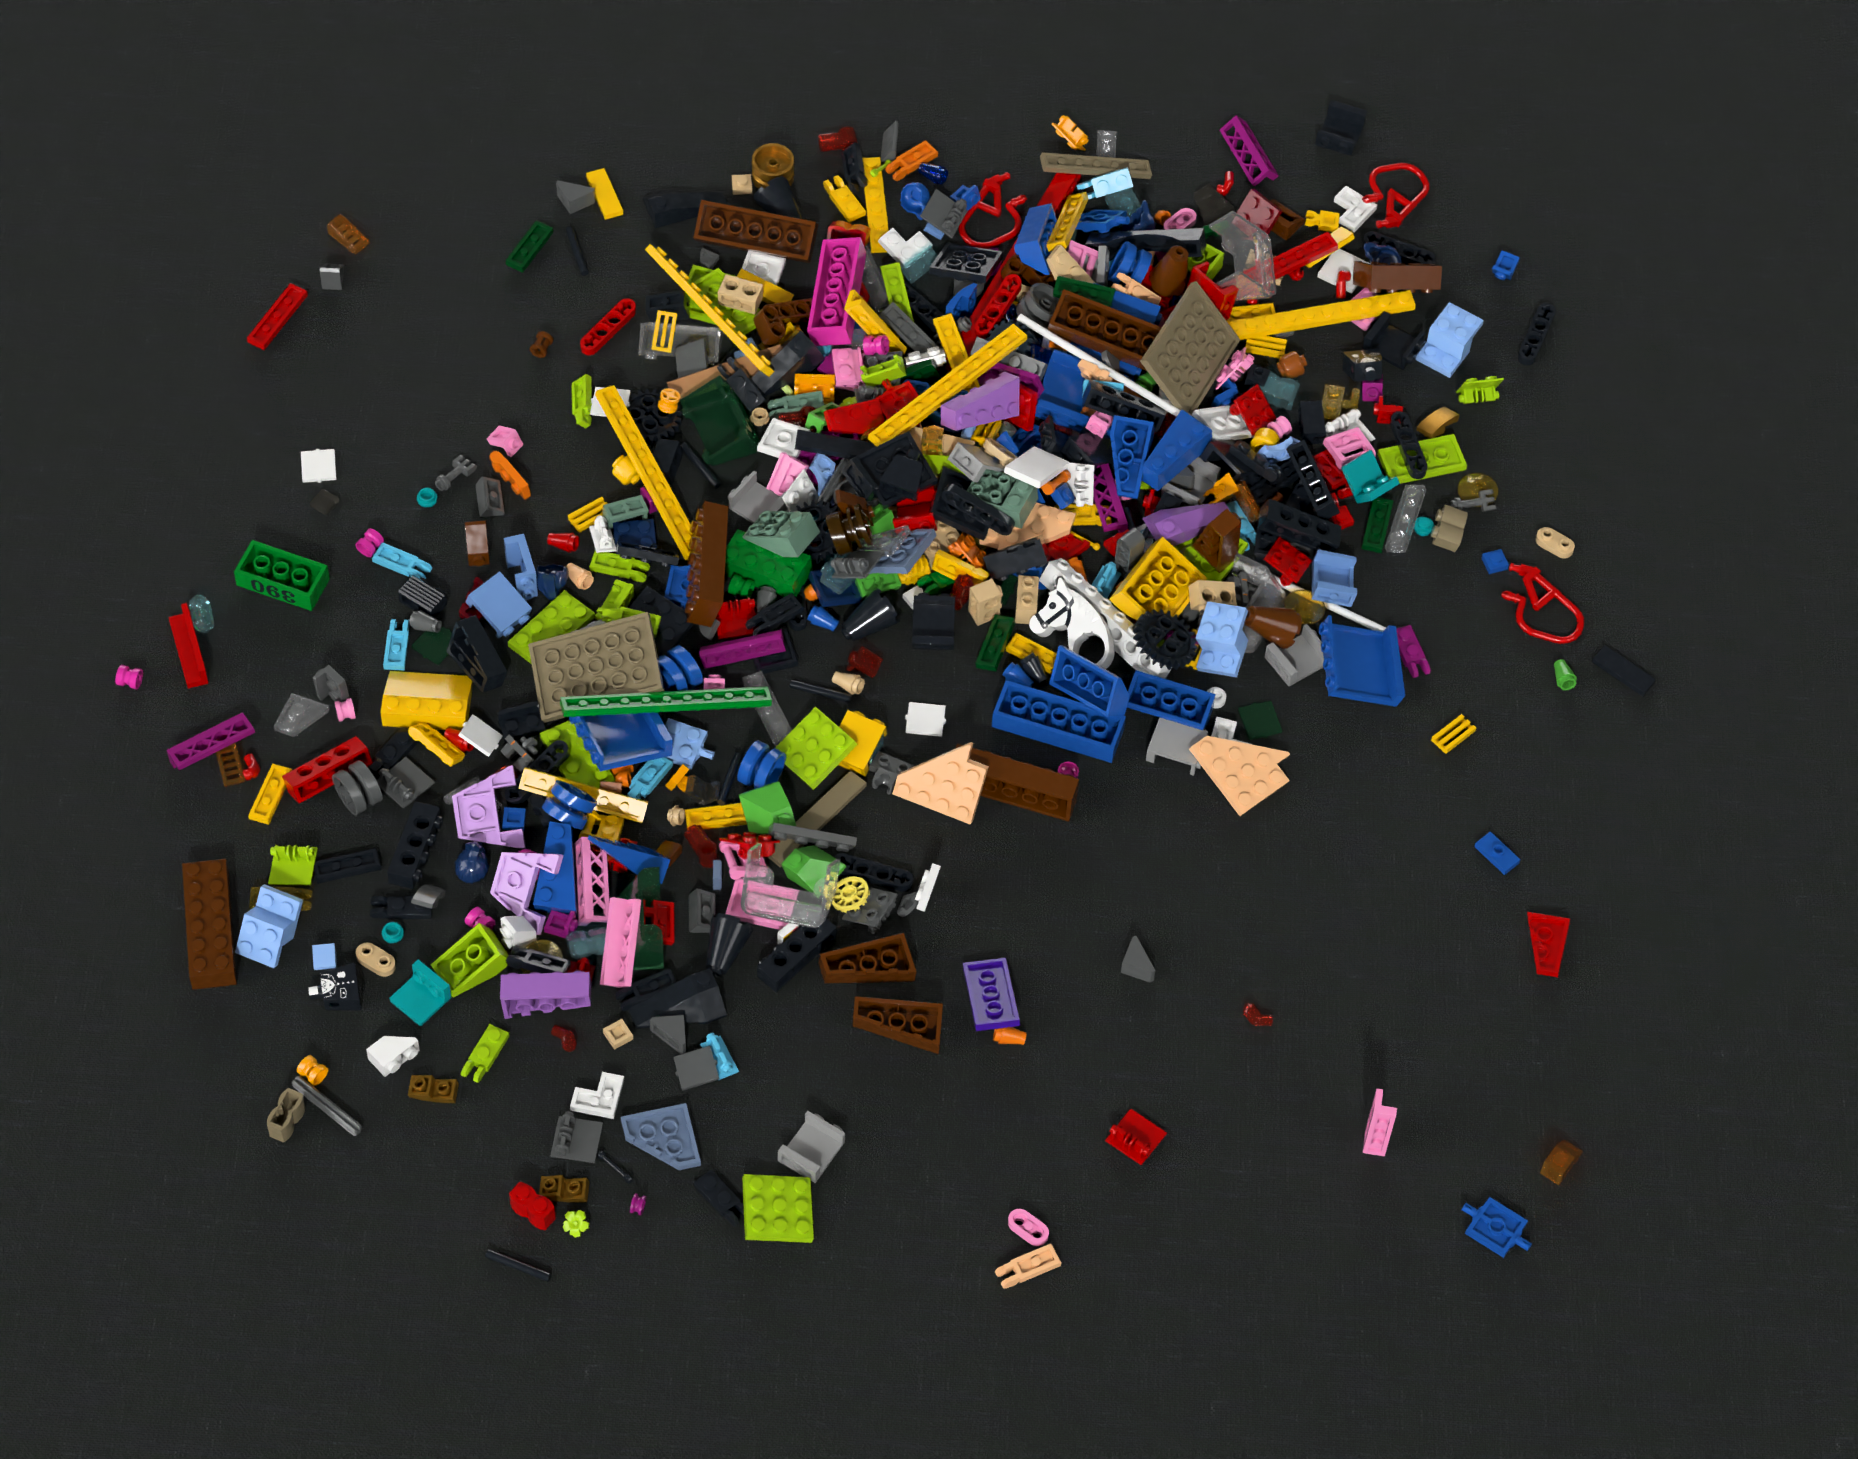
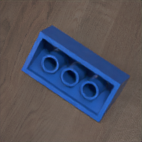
M1052 203L1029 208L1020 234H1018L1017 242L1014 245L1015 253L1019 255L1021 262L1044 275H1050L1051 272L1046 258L1052 251L1048 252L1046 244L1057 222Z
M1059 645L1049 684L1107 717L1125 715L1130 695L1122 679L1068 648Z
M1135 670L1128 689L1130 697L1127 708L1204 730L1214 708L1216 694Z

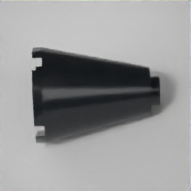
M784 176L768 181L769 186L765 189L760 187L755 193L754 200L767 213L803 219L790 184Z
M874 589L842 624L843 629L841 632L847 640H859L900 622V619L895 618L898 614L887 597H880V589Z
M717 913V916L713 914L711 917L706 968H710L714 976L720 977L721 974L728 972L753 932V927L746 922L745 925L739 923L740 918L722 913Z

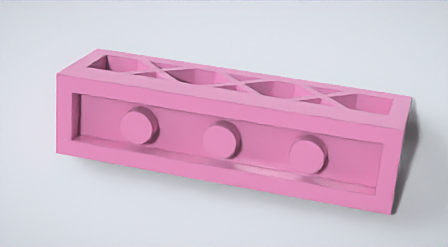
M581 837L574 843L578 926H587L591 922L607 923L609 886L607 853L600 849V854L596 856L590 850V843H593L588 840V837ZM594 862L601 868V874L598 877L591 871V865ZM595 883L602 888V895L600 897L592 890V886ZM596 904L603 909L604 916H594L593 907Z
M610 898L600 985L618 988L631 987L641 906L640 899Z
M1376 1089L1366 1125L1363 1153L1385 1156L1395 1122L1397 1108L1381 1105L1383 1089Z

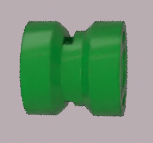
M735 574L730 581L728 593L732 595L740 594L741 598L747 599V597H751L753 594L755 581L751 579L745 580L741 575Z

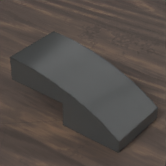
M424 884L415 893L411 903L431 909L437 908L439 899L445 897L446 889Z

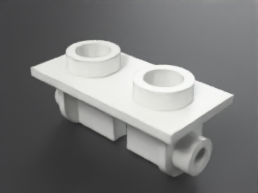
M601 515L597 516L594 525L589 526L596 553L616 551L611 529L608 530L606 518Z

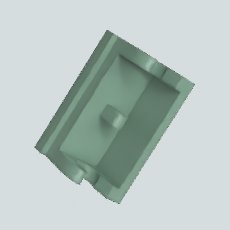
M642 495L603 505V517L607 520L608 530L613 528V523L640 515H642V520H645L649 512Z

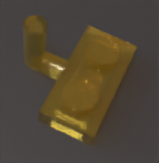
M1325 384L1322 400L1324 418L1336 420L1337 417H1340L1342 408L1356 409L1358 407L1360 390L1358 388L1352 389L1351 401L1343 400L1345 387Z

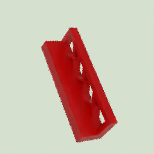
M184 603L181 604L183 614L168 618L187 688L189 689L208 684V679L188 605Z

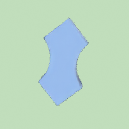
M1290 436L1280 444L1273 446L1264 445L1257 454L1263 455L1270 464L1289 460L1291 458L1286 449L1300 442V440Z
M817 453L809 469L817 479V494L819 497L833 475L836 463L826 455ZM833 498L830 501L832 507L835 505Z

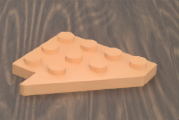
M1036 503L1022 528L1014 527L1011 534L1007 536L1001 535L989 528L987 537L984 541L979 540V544L1000 550L1043 535L1047 544L1070 534L1076 513Z
M1212 736L1204 737L1189 749L1239 816H1242L1290 781L1277 765L1290 755L1286 751Z
M970 742L899 773L892 794L971 824L989 766L969 759L973 743Z

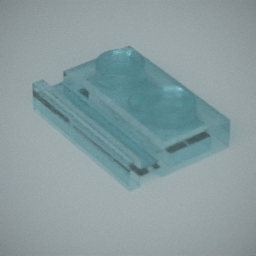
M1132 188L1114 192L1112 195H1105V201L1110 210L1126 211L1129 218L1141 206Z

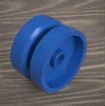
M1126 241L1115 255L1108 271L1107 279L1115 284H1119L1122 281L1116 276L1118 273H1123L1141 284L1151 264L1152 253L1144 249L1137 252V246Z
M677 645L667 652V656L661 655L658 657L665 692L694 690L703 683V676L698 664L682 646Z
M760 740L755 741L741 762L737 781L748 787L754 784V789L778 781L785 765L786 754L776 748L770 750L769 745Z
M556 780L551 789L555 797H547L542 809L560 822L583 830L588 821L585 813H592L597 801L583 790L564 781Z

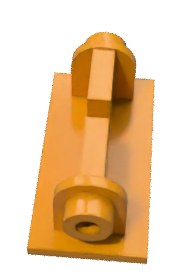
M1062 115L1059 118L1060 122L1058 124L1052 123L1057 129L1055 132L1060 137L1065 138L1068 141L1067 144L1072 149L1086 150L1082 145L1088 143V136L1079 127L1073 132L1076 124L1069 116Z

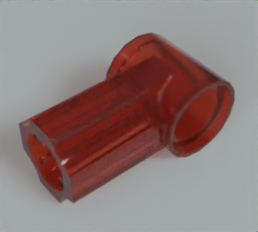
M850 126L843 127L836 133L818 135L821 152L837 149L845 150L852 143H858L855 130Z
M805 406L797 412L778 414V419L805 428L808 413L815 410V408Z
M968 574L958 575L950 593L951 597H955V610H960L969 600L970 587L974 586V583L972 581L973 577Z
M694 824L688 828L684 836L699 857L700 864L706 868L713 867V860H718L717 846L709 839L701 825Z

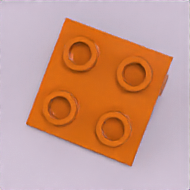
M962 532L958 539L947 547L950 555L958 558L964 554L959 558L960 560L966 557V563L971 562L970 564L975 566V568L986 569L983 559L986 552L976 546V541L971 535Z

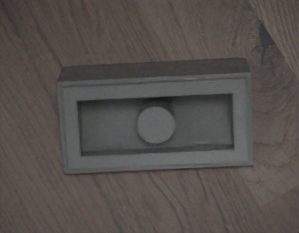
M895 121L883 133L881 162L883 163L886 160H896L898 121Z
M482 476L475 485L479 516L504 515L500 480Z
M696 888L689 894V932L709 933L711 917L715 914V893Z

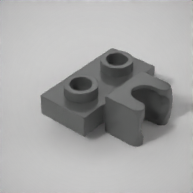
M878 751L869 767V771L875 773L872 787L876 789L879 785L885 784L888 786L887 794L890 795L893 793L899 773L914 766Z

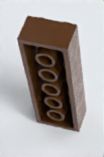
M701 200L693 238L698 242L811 263L818 224L814 221Z
M1064 289L1050 320L1048 330L1061 338L1099 353L1107 350L1120 361L1147 371L1140 361L1162 327Z
M704 501L702 508H698L696 520L692 521L690 526V532L693 534L689 542V548L692 551L688 558V564L691 567L687 574V581H690L686 590V597H689L685 606V613L688 614L687 622L712 627L723 604L728 506Z
M957 743L956 748L963 745ZM972 747L969 759L989 766L980 796L1070 821L1077 801L1078 778Z
M226 859L182 863L189 978L192 990L237 985L229 871Z

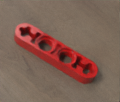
M1010 274L1006 276L974 325L977 337L982 339L990 337L989 331L995 329L994 326L1000 323L1022 288L1021 278L1018 275ZM1000 296H1007L1009 298L1006 302L998 301ZM990 311H997L999 313L996 317L988 316ZM987 321V330L984 329L983 331H980V328L983 329L986 326Z
M626 298L615 305L580 340L581 352L585 355L597 353L636 314L635 302L632 299ZM612 318H618L620 321L614 324L611 323L609 320ZM600 330H604L607 332V334L604 336H600L597 334V332Z

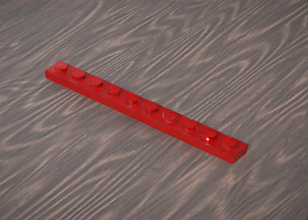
M1326 232L1218 284L1221 289L1231 285L1236 286L1239 289L1236 296L1237 299L1338 250V244L1330 233ZM1176 305L1160 312L1163 314L1164 324Z

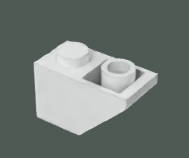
M504 916L501 918L500 931L503 937L501 941L507 950L511 949L512 951L514 947L526 949L537 942L536 930L524 916Z
M383 1036L366 1049L368 1060L384 1077L396 1072L404 1062L413 1059L420 1051L418 1040L415 1037Z

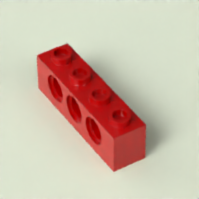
M355 736L283 775L282 778L288 793L298 803H301L334 785L332 775L340 770L348 772V767L352 763L360 760L366 766H369L373 762L367 746Z

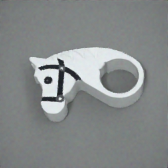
M1059 578L1057 589L1049 592L1050 596L1046 606L1030 619V629L1039 637H1047L1054 630H1067L1069 650L1079 654L1082 643L1089 639V636L1096 635L1102 638L1105 652L1101 660L1096 664L1107 669L1114 659L1115 650L1114 640L1106 621L1090 602L1074 590L1069 589L1067 583L1062 578Z

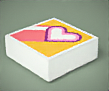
M794 920L778 931L777 944L785 942L794 930L799 929V925Z

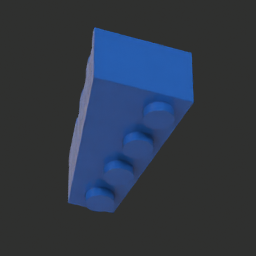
M1181 410L1143 464L1142 481L1156 491H1159L1203 453L1209 442L1212 441V430L1184 410Z
M550 821L543 853L562 854L564 856L558 874H552L540 868L533 906L536 911L547 913L553 910L569 915L572 910L576 912V917H578L573 829L570 824Z

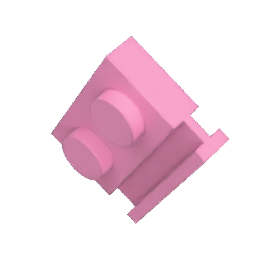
M857 347L854 350L852 348L832 349L831 355L836 386L856 385V383L860 382L865 384L861 379V375L864 374L860 369V366H863L861 348Z
M782 452L766 489L781 496L789 489L803 469L807 471L809 465L793 456L787 455L786 452Z

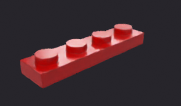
M290 283L249 334L247 342L265 350L308 296L307 290Z

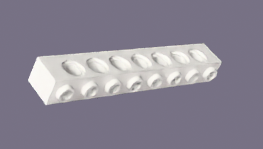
M1060 558L1050 561L1039 581L1050 591L1057 589L1058 579L1062 578L1067 583L1069 589L1083 596L1101 614L1111 631L1114 640V650L1137 671L1166 679L1170 672L1166 665L1160 668L1158 662L1153 665V659H1145L1146 653L1140 654L1142 648L1136 647L1135 645L1138 641L1133 639L1135 634L1132 631L1135 626L1126 618V615L1117 610L1110 600L1104 598L1097 588L1090 585L1066 560Z

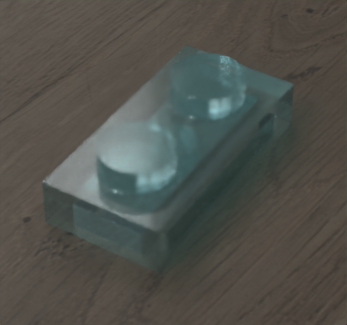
M929 245L903 265L901 271L912 284L929 271L931 264L938 255Z

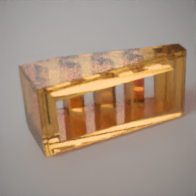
M341 214L327 224L328 234L355 255L370 244L369 240Z
M236 743L217 751L216 756L224 787L245 782ZM234 752V755L221 757V754ZM236 760V762L223 765L224 761ZM235 766H237L238 768L236 770L225 772V769ZM239 773L240 777L227 780L226 776Z

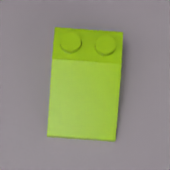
M478 923L436 959L431 966L436 974L450 985L451 997L454 998L499 974L508 966L506 959L509 955L494 932L485 925Z

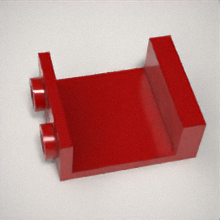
M1208 261L1195 265L1191 270L1187 288L1191 282L1197 281L1225 320L1229 319L1239 289L1234 285L1221 289L1206 276L1210 264Z
M935 485L919 492L917 501L907 498L897 503V518L893 519L897 537L911 535L910 532L916 529H934L937 531L938 520H935L933 512L929 513Z

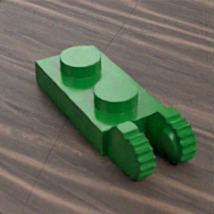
M938 572L927 574L917 581V585L920 588L932 584L924 591V593H929L930 596L943 593L961 584Z

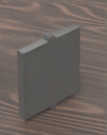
M704 338L675 348L678 378L708 368L706 341Z
M711 1046L673 1057L677 1069L675 1074L679 1077L682 1091L720 1079L716 1067L718 1062L714 1060Z

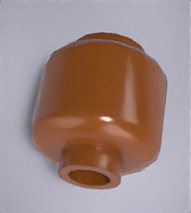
M1296 351L1280 356L1279 362L1276 363L1281 377H1285L1288 380L1303 375L1305 372L1304 366L1307 365L1304 355H1299Z

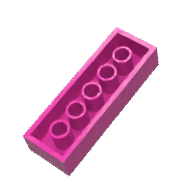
M861 237L825 239L822 242L807 328L810 340L815 346L852 343L855 320L844 308L851 290L855 289L860 295L866 250Z

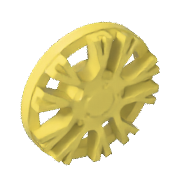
M855 876L840 880L833 886L830 892L832 905L835 909L845 913L853 909L854 911L856 909L859 910V906H864V903H867L868 895H870L868 884L864 879ZM844 884L845 887L840 890L839 887Z

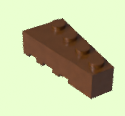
M1354 261L1353 285L1368 288L1369 292L1380 293L1381 289H1386V292L1390 293L1398 292V289H1404V291L1411 290V293H1415L1416 289H1421L1423 293H1433V290L1441 289L1442 266L1423 263H1408L1406 265L1405 263L1390 262V265L1379 262L1368 264L1362 261Z
M1225 509L1203 530L1204 532L1200 534L1199 538L1191 546L1219 573L1238 557L1241 529L1239 516Z
M904 933L822 953L819 957V967L824 983L914 982L916 977V969Z
M855 996L853 1027L939 1054L943 1004Z

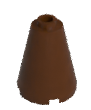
M1173 246L1152 269L1149 281L1152 284V289L1157 294L1170 298L1174 295H1177L1176 297L1181 296L1185 292L1188 284V252L1184 247Z
M1250 606L1247 608L1248 613L1244 623L1247 627L1270 643L1274 642L1278 648L1287 649L1295 643L1293 639L1296 634H1300L1302 625L1301 615L1296 610L1264 606Z

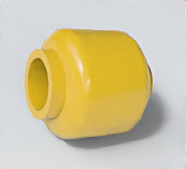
M1260 428L1256 431L1251 441V449L1257 453L1264 445L1273 446L1279 444L1278 434L1270 428Z
M621 455L612 464V474L623 485L630 483L634 485L641 479L628 455Z

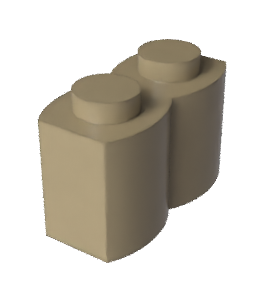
M1444 505L1442 510L1438 509L1435 516L1437 526L1434 525L1431 532V537H1433L1432 544L1456 552L1462 540L1468 512L1448 505Z
M287 1088L280 1095L278 1106L270 1112L267 1119L270 1137L281 1142H285L291 1137L294 1131V1124L303 1117L305 1112L302 1093Z

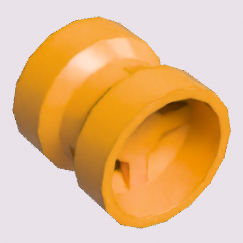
M308 1055L299 1063L297 1073L303 1077L306 1076L308 1082L316 1086L325 1079L328 1074V1068L323 1064H318L317 1059L312 1055Z

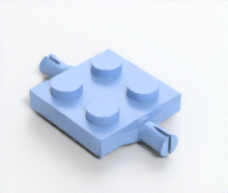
M668 718L665 726L673 739L672 756L666 757L667 759L679 766L684 764L691 770L700 756L713 760L715 751L704 748L708 731Z

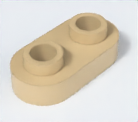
M987 438L983 444L985 453L1000 460L999 463L1004 467L1018 458L994 439Z
M1543 527L1537 532L1536 543L1540 547L1560 558L1572 556L1575 545L1571 539L1549 527Z
M368 942L362 943L357 947L356 958L361 965L382 977L390 976L394 973L396 964L392 955ZM383 961H387V962H388L387 964H384V965L381 964V962H383Z

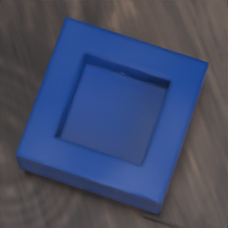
M1502 549L1482 554L1481 559L1488 574L1508 570L1509 564Z
M504 807L503 830L523 829L524 831L526 808Z

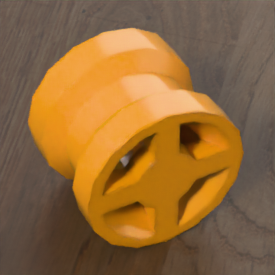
M670 388L663 389L660 393L661 399L658 401L659 410L669 414L676 412L678 408L677 403L680 400L679 392Z

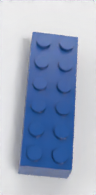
M1006 680L993 712L992 727L1112 763L1125 728L1126 716L1107 717L1084 703Z

